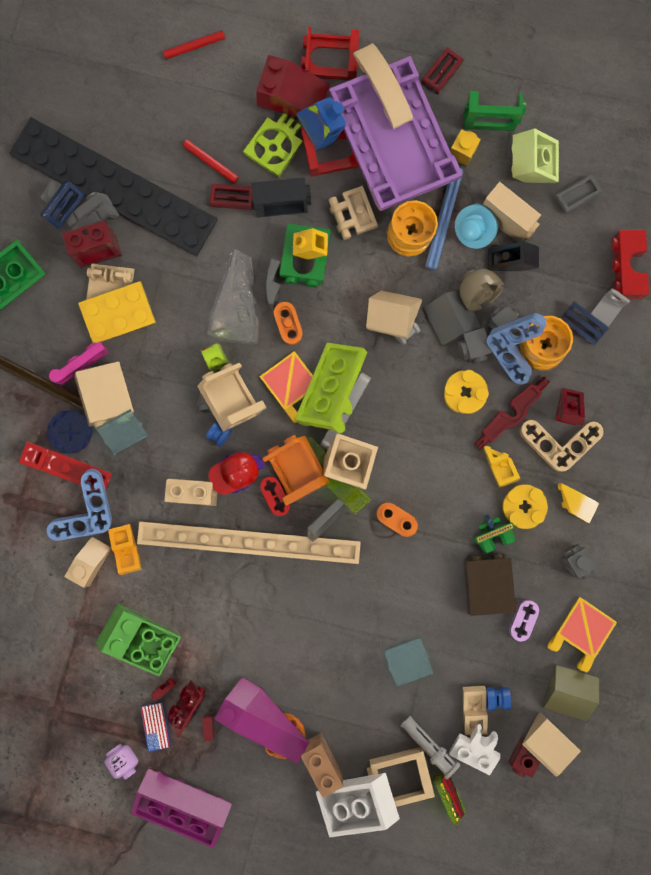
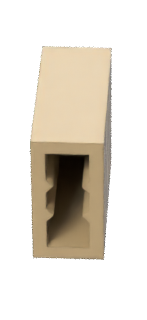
M501 182L496 185L483 203L484 206L488 207L495 214L499 221V228L517 243L523 239L528 240L540 225L537 221L541 214Z
M119 362L75 372L76 384L89 427L102 428L107 426L110 421L116 420L117 423H121L130 419L129 417L133 415L134 410Z

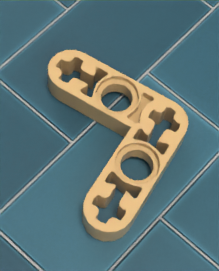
M534 420L524 422L519 430L522 438L557 472L570 469L601 439L604 432L603 427L599 423L589 422L561 447ZM526 425L529 427L533 425L535 427L533 432L537 436L542 434L543 437L539 438L534 443L533 440L536 439V437L533 434H526ZM588 428H596L595 434L597 436H590L587 440L582 438L590 432ZM548 440L551 443L552 447L549 452H543L540 449L541 441ZM579 441L582 444L580 453L572 451V442ZM567 453L574 457L573 460L571 457H568L564 461L565 467H558L556 465L558 463L557 457L563 458Z

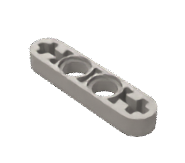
M363 372L357 379L349 397L352 404V412L372 378ZM342 414L344 424H346L351 414ZM329 429L320 446L328 450L337 432Z

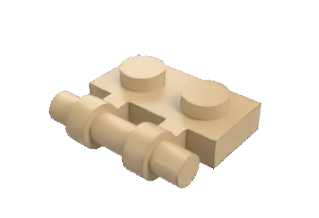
M363 186L343 192L344 201L338 203L336 197L328 199L331 206L329 210L338 224L336 228L338 233H341L343 240L351 238L350 228L354 227L357 235L378 227ZM348 209L351 219L345 221L342 212Z

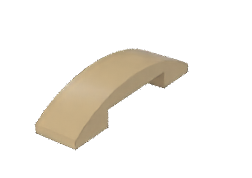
M372 43L354 52L353 55L362 72L366 73L384 106V113L392 128L396 129L412 121L413 115L401 87L377 47Z

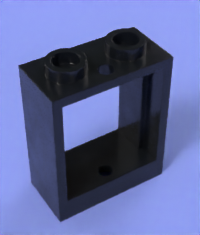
M305 177L252 183L253 203L257 218L308 213L307 205H311L310 185H305Z

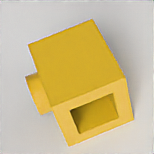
M461 129L451 147L450 153L452 156H455L458 163L467 167L481 139L475 133Z
M313 228L293 233V255L307 260L327 256V233Z

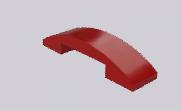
M30 442L26 443L19 460L21 464L81 485L82 475L87 470L96 469L102 474L105 490L112 475L110 472ZM89 475L87 481L92 483V490H95L94 483L97 478H92V475Z

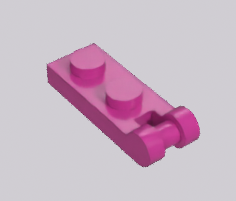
M101 342L92 343L85 349L86 352L82 355H76L69 359L68 365L61 370H52L49 378L58 385H64L75 377V372L87 369L107 355L109 351Z

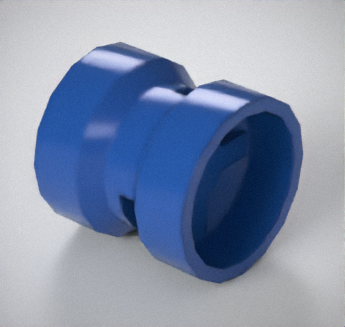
M486 687L487 711L495 710L496 708H501L502 710L511 709L509 687H501L500 689Z

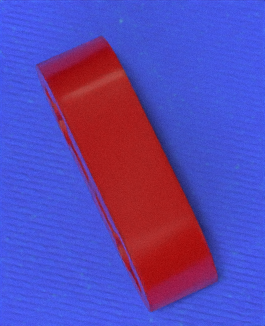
M274 477L263 479L260 488L271 511L276 516L286 515L290 510V504L284 507L285 511L282 513L280 510L276 511L274 509L277 506L274 498L278 497L280 502L284 503L282 498L286 496L280 482ZM267 481L276 483L277 486L274 487L276 495L273 496L270 490L265 491Z

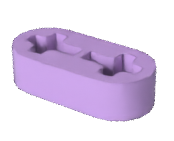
M523 600L517 606L516 613L509 627L511 637L517 641H526L532 633L539 615V607L535 602ZM531 604V609L534 611L532 614L528 613L525 620L526 612L523 611V607H528ZM522 622H524L523 630H525V634H520L517 637V632L514 630L516 627L520 628Z

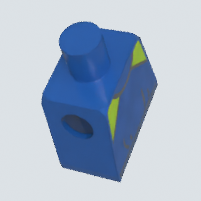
M331 97L317 102L296 114L316 151L333 144L346 126V121L342 116L344 112L343 105L338 101H334Z

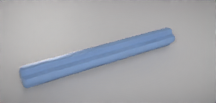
M461 179L447 184L437 221L438 227L432 239L425 265L429 270L437 269Z

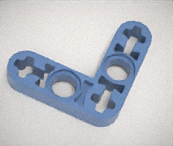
M529 314L494 328L487 338L489 348L509 377L517 384L527 383L532 374V369L516 344L538 337L543 333L546 327V319L540 314ZM511 329H518L522 335L515 336L512 334ZM504 353L512 354L515 359H507Z
M89 469L81 477V486L88 513L52 520L47 527L49 538L59 541L104 533L110 528L112 516L103 477L98 470ZM89 475H92V478H97L94 483V491H91L92 483L87 481ZM91 497H101L103 504L101 506H94L91 503ZM99 511H102V520L107 521L105 522L104 526H101L100 523H96L99 519ZM77 520L83 521L86 528L78 531L74 528V522ZM67 522L69 523V528L63 529L60 534L57 531H53L55 525L58 528H65Z

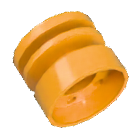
M417 200L407 201L399 205L393 213L387 230V239L391 248L398 254L407 257L423 253L430 245L438 227L437 216L433 209L426 203ZM409 230L413 231L412 235L408 234Z
M543 316L546 319V327L543 333L538 337L522 342L520 344V352L531 368L550 370L558 366L571 350L573 335L569 325L562 319L554 316ZM543 343L547 345L545 350L541 348Z

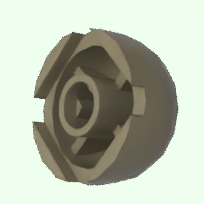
M470 270L464 275V279L461 282L459 296L468 311H477L482 309L479 306L480 304L487 301L489 305L499 297L504 289L502 287L504 283L491 270Z

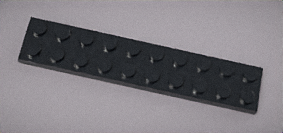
M32 117L28 120L9 152L12 157L62 184L65 180L70 181L86 197L93 192L106 194L119 215L196 257L218 221L217 217Z

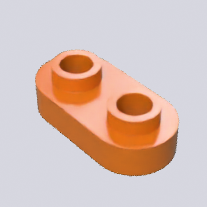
M281 302L274 309V317L281 338L288 345H296L303 337L296 310L291 303ZM287 311L289 316L284 318L281 316V313ZM290 331L296 333L294 338L288 337Z
M384 503L377 509L378 520L401 536L409 537L416 533L418 528L417 520L392 503ZM387 509L392 511L390 518L384 516V511ZM405 521H408L411 524L409 530H405L403 528V523Z

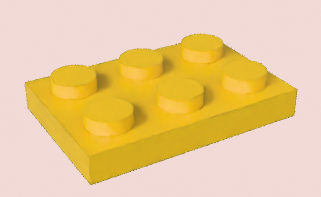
M141 281L78 303L93 343L104 342L156 323Z

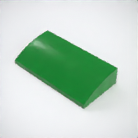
M18 239L0 252V310L46 275Z

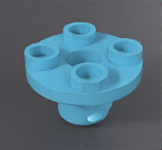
M477 203L462 209L455 220V232L458 239L467 247L474 249L483 248L495 239L499 228V221L495 214L488 207Z

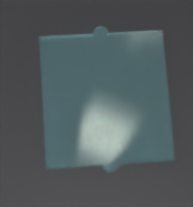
M131 409L96 428L103 438V443L109 446L114 455L148 436L142 427L141 420L136 418Z
M421 638L384 651L389 664L388 670L392 672L396 686L433 674L428 660L429 654L426 653Z

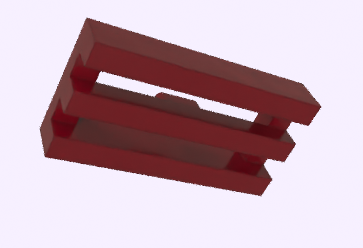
M446 47L422 78L421 83L428 85V88L435 90V93L438 95L462 65L464 59ZM447 55H450L451 57L432 81L429 80ZM454 60H457V62L454 64V66L451 68V70L447 73V75L444 77V79L441 81V83H440L439 85H436V83L439 81V79L442 77V75L446 72V70L449 68V66L453 63V61H454Z
M211 184L209 205L210 207L253 210L252 187ZM215 191L249 193V196L217 194ZM215 199L248 201V203L216 201Z

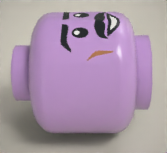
M119 744L105 754L107 758L104 764L113 778L118 779L123 776L126 780L136 772L134 767L138 764L139 760L129 745L122 746Z

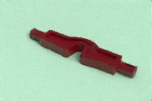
M543 376L535 385L532 383L521 394L511 400L509 405L515 411V416L511 417L504 411H500L481 432L482 436L474 443V446L476 447L480 444L477 449L481 450L488 442H494L506 429L513 428L521 423L527 415L528 408L543 394L541 391L550 381L544 382L547 378Z

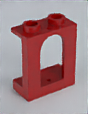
M308 27V35H303V49H306V56L302 55L301 67L323 79H355L357 76V61L353 53L358 51L360 30L351 29V36L312 34L311 27ZM317 48L350 50L348 68L316 66L311 61V53Z
M301 128L310 177L359 167L353 152L347 158L318 164L314 145L305 129ZM344 130L340 133L336 140H348Z

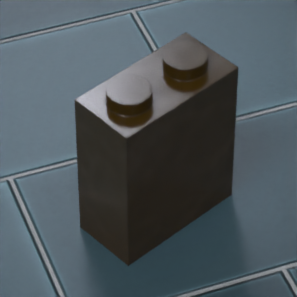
M491 554V559H483L482 555L469 556V560L464 561L468 614L476 616L516 613L511 558H505V554Z

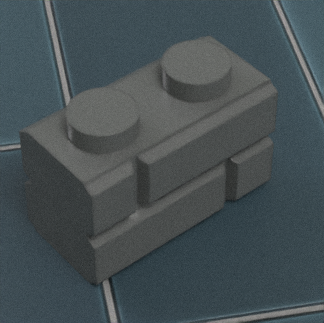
M93 192L86 197L87 201L82 205L76 206L66 221L69 227L72 228L71 230H75L102 221L110 224L119 217V214L106 194ZM87 230L83 232L84 235L88 233Z

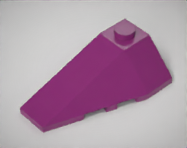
M244 677L241 678L225 698L215 717L216 721L297 764H299L301 755L309 745L308 740L285 717L281 709L272 702L264 689Z

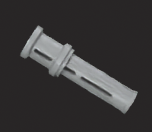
M411 716L400 725L430 757V763L432 765L435 764L444 773L445 779L452 776L460 767V764L458 762L455 763L446 753L447 750L439 747Z

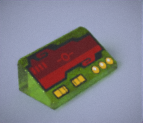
M442 772L434 776L433 781L452 824L457 825L465 815L466 810L451 776L445 779Z

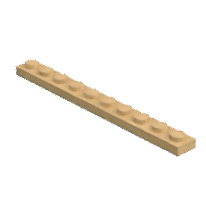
M139 522L137 544L353 564H359L361 543L360 541L317 538L312 542L305 536Z

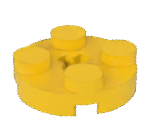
M472 370L456 372L447 380L444 388L446 404L451 410L461 414H472L481 409L489 395L485 380ZM462 387L470 388V398L460 395Z
M531 485L513 487L505 495L502 502L504 517L510 523L513 522L515 527L521 529H530L542 523L548 510L547 500L543 492ZM523 500L530 504V509L527 510V513H524L523 509H519V505L523 504Z

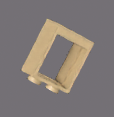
M421 747L369 760L371 767L367 768L368 776L378 774L377 769L416 760L423 790L393 797L396 807L435 797L424 752Z

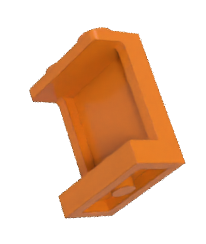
M296 435L287 438L284 440V446L279 447L277 445L267 450L268 455L262 458L264 462H271L288 494L282 498L286 506L330 483L329 479L323 476V468L305 435L298 438Z

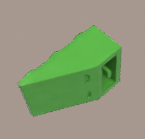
M118 603L96 644L101 652L160 677L181 636Z

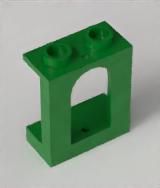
M470 91L464 107L463 129L515 131L517 125L521 124L522 115L526 113V102L523 101V93H519L515 105L512 107L478 105L479 91ZM476 117L511 119V123L478 122L475 120Z
M287 223L280 269V279L284 280V283L295 285L297 282H301L313 288H317L318 285L323 286L327 256L315 258V264L310 273H297L293 268V233L312 228L328 234L329 246L330 229Z

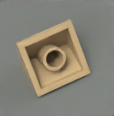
M382 290L369 298L367 330L408 339L422 299Z
M336 433L324 456L323 476L366 490L378 447Z
M541 712L537 714L522 743L556 777L581 752Z

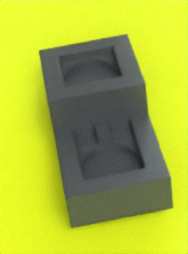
M271 259L266 281L267 299L271 309H274L281 292V285L275 283L281 264L280 261Z

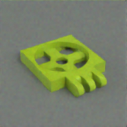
M283 113L277 123L267 117L243 151L245 156L278 178L303 145V141L296 137L302 128V124L298 122L292 128L296 120L291 117L286 124L285 121L289 115ZM275 130L278 134L274 140H269L263 136L265 131ZM286 138L292 144L290 154L283 150L281 146ZM257 143L265 148V153L260 159L255 153V145ZM275 144L277 150L275 152L270 151V145ZM272 157H279L283 160V162L278 164H268Z

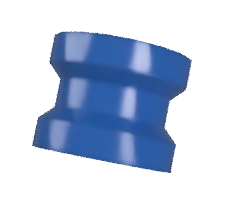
M216 421L206 434V438L209 440L213 439L217 446L222 447L233 430L229 429L223 432Z

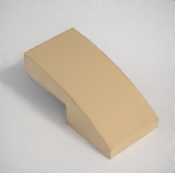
M485 686L463 687L465 735H471L477 724L482 725L481 735L487 734L488 715L486 711Z

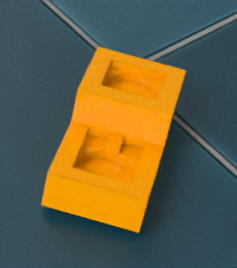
M128 524L109 529L110 543L115 554L118 574L124 575L142 570L131 525Z

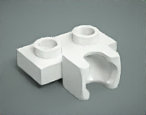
M477 724L470 738L459 733L449 751V755L490 775L500 760V753L494 750L497 745L498 735L493 731L488 737H483L480 732L482 725Z

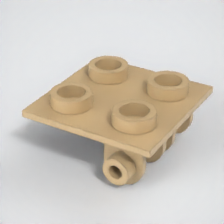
M91 264V268L87 269L89 284L86 300L133 284L135 269Z

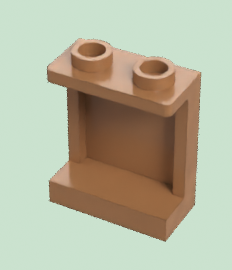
M322 733L308 740L309 745L301 755V758L321 796L326 797L343 787V773Z

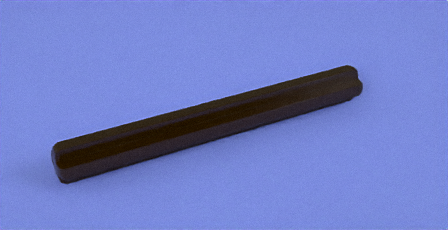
M0 355V369L84 411L79 395Z

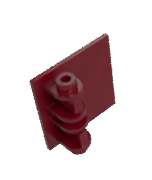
M192 680L183 687L180 699L176 705L171 707L168 713V721L178 738L184 727H188L195 715V709L198 710V705L202 703L206 696V690L201 686L197 688Z

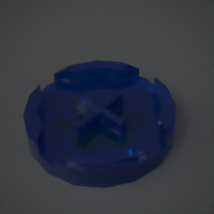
M71 410L61 411L49 422L47 436L53 448L62 453L74 454L87 447L91 441L92 427H89L87 418L81 413Z

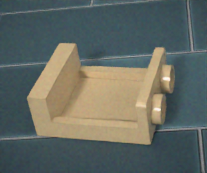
M229 363L223 366L217 373H214V371L208 372L202 376L203 380L197 386L223 432L258 416L266 409L263 401L255 402L238 372L242 367L240 363L233 366Z
M167 479L164 502L216 506L218 493L214 490L212 482Z

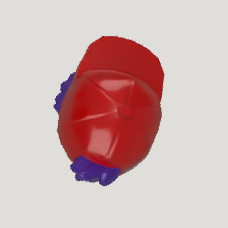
M246 452L226 455L224 459L219 460L208 473L209 481L213 483L214 490L219 494L226 495L238 493L240 490L244 491L257 479L259 470L264 469V461L260 459V455H252Z

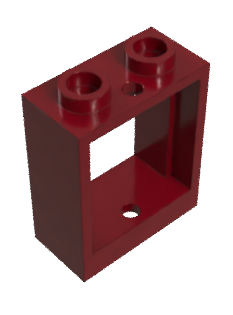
M106 221L62 233L68 255L80 268L122 256L117 236ZM85 230L88 231L86 235L83 234Z

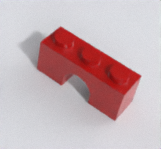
M620 230L611 240V249L614 251L615 257L612 261V271L615 272L616 279L613 282V289L627 299H643L649 295L648 273L634 271L630 265L631 257H641L647 252L646 230Z

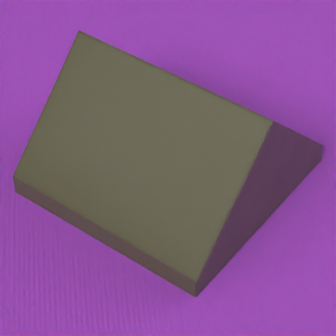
M555 664L543 708L588 721L599 705V678Z

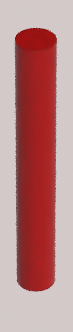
M222 30L163 51L165 59H169L225 39V35Z
M188 139L183 143L185 149L235 184L238 181L239 176Z

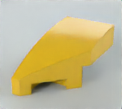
M489 446L484 447L488 463L499 488L520 480L512 459L508 457L509 454L500 453Z
M559 483L558 489L561 490L563 502H561L562 508L567 509L569 513L582 521L590 523L599 503Z

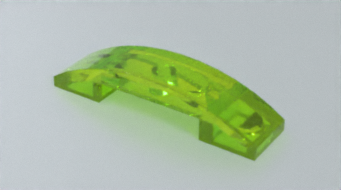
M310 436L307 440L324 469V456L326 452ZM328 478L330 483L326 485L355 515L372 500L361 488Z

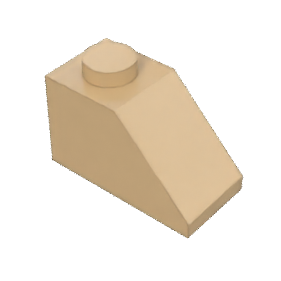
M91 537L77 554L64 577L83 588L89 587L110 552L111 547Z

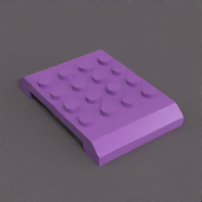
M411 56L389 64L413 115L412 121L396 129L392 128L384 113V106L366 74L329 89L330 97L334 101L340 102L344 107L342 116L346 121V126L343 130L374 202L380 211L461 179L463 176L455 156H452L421 87L418 80L419 74Z

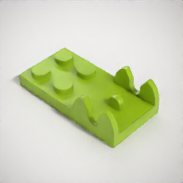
M326 343L295 417V420L300 425L330 429L337 433L345 431L342 414H352V404L349 397L367 351L361 347Z

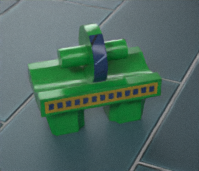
M486 514L483 516L485 522L479 524L478 527L480 531L487 528L489 531L472 537L474 543L479 544L483 553L486 554L496 549L492 541L493 537L499 535L503 546L515 542L512 531L515 527L513 522H508L495 528L494 525L501 523L500 518L495 517L491 519Z

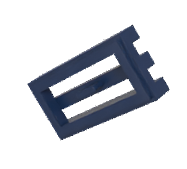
M65 180L40 216L45 218L56 229H60L85 194L70 181ZM74 192H75V193H76L75 197L72 199V201L69 203V205L66 207V209H65V210L63 211V213L60 215V217L58 218V220L55 221L54 219L57 217V215L60 213V211H61L62 209H64V207L67 205V202L69 201V199L72 197V195H73Z
M575 301L560 318L594 345L609 329L606 324ZM576 308L602 329L598 331L572 310ZM570 315L596 335L595 338L567 318V316Z

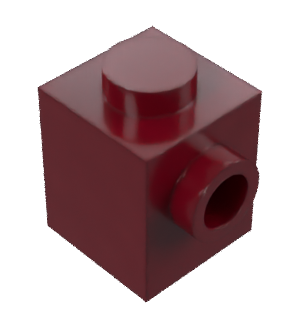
M520 738L508 762L513 767L512 771L523 778L525 775L533 778L540 761L522 745L524 739Z

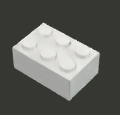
M386 773L343 780V787L326 797H322L319 790L316 791L329 837L386 830L400 819Z

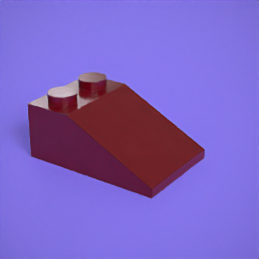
M268 55L256 91L257 106L298 117L296 115L298 112L326 99L330 84L290 60Z

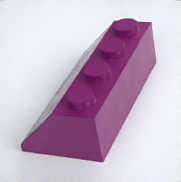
M148 769L137 791L131 814L214 849L232 803L227 802L222 797L210 795L201 788L186 785L179 779L174 780L167 777L160 771Z

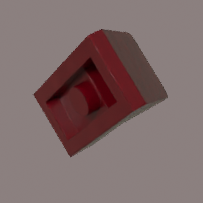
M562 388L555 420L571 425H583L585 421L584 393Z

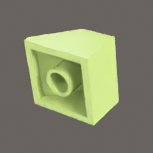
M537 129L513 135L512 177L525 183H558L559 141Z

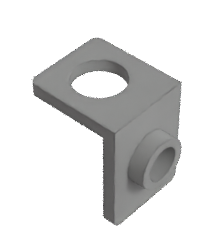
M612 288L605 293L591 314L609 327L620 310L630 300Z

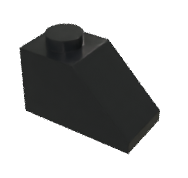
M523 241L488 249V270L521 272L539 268V246Z

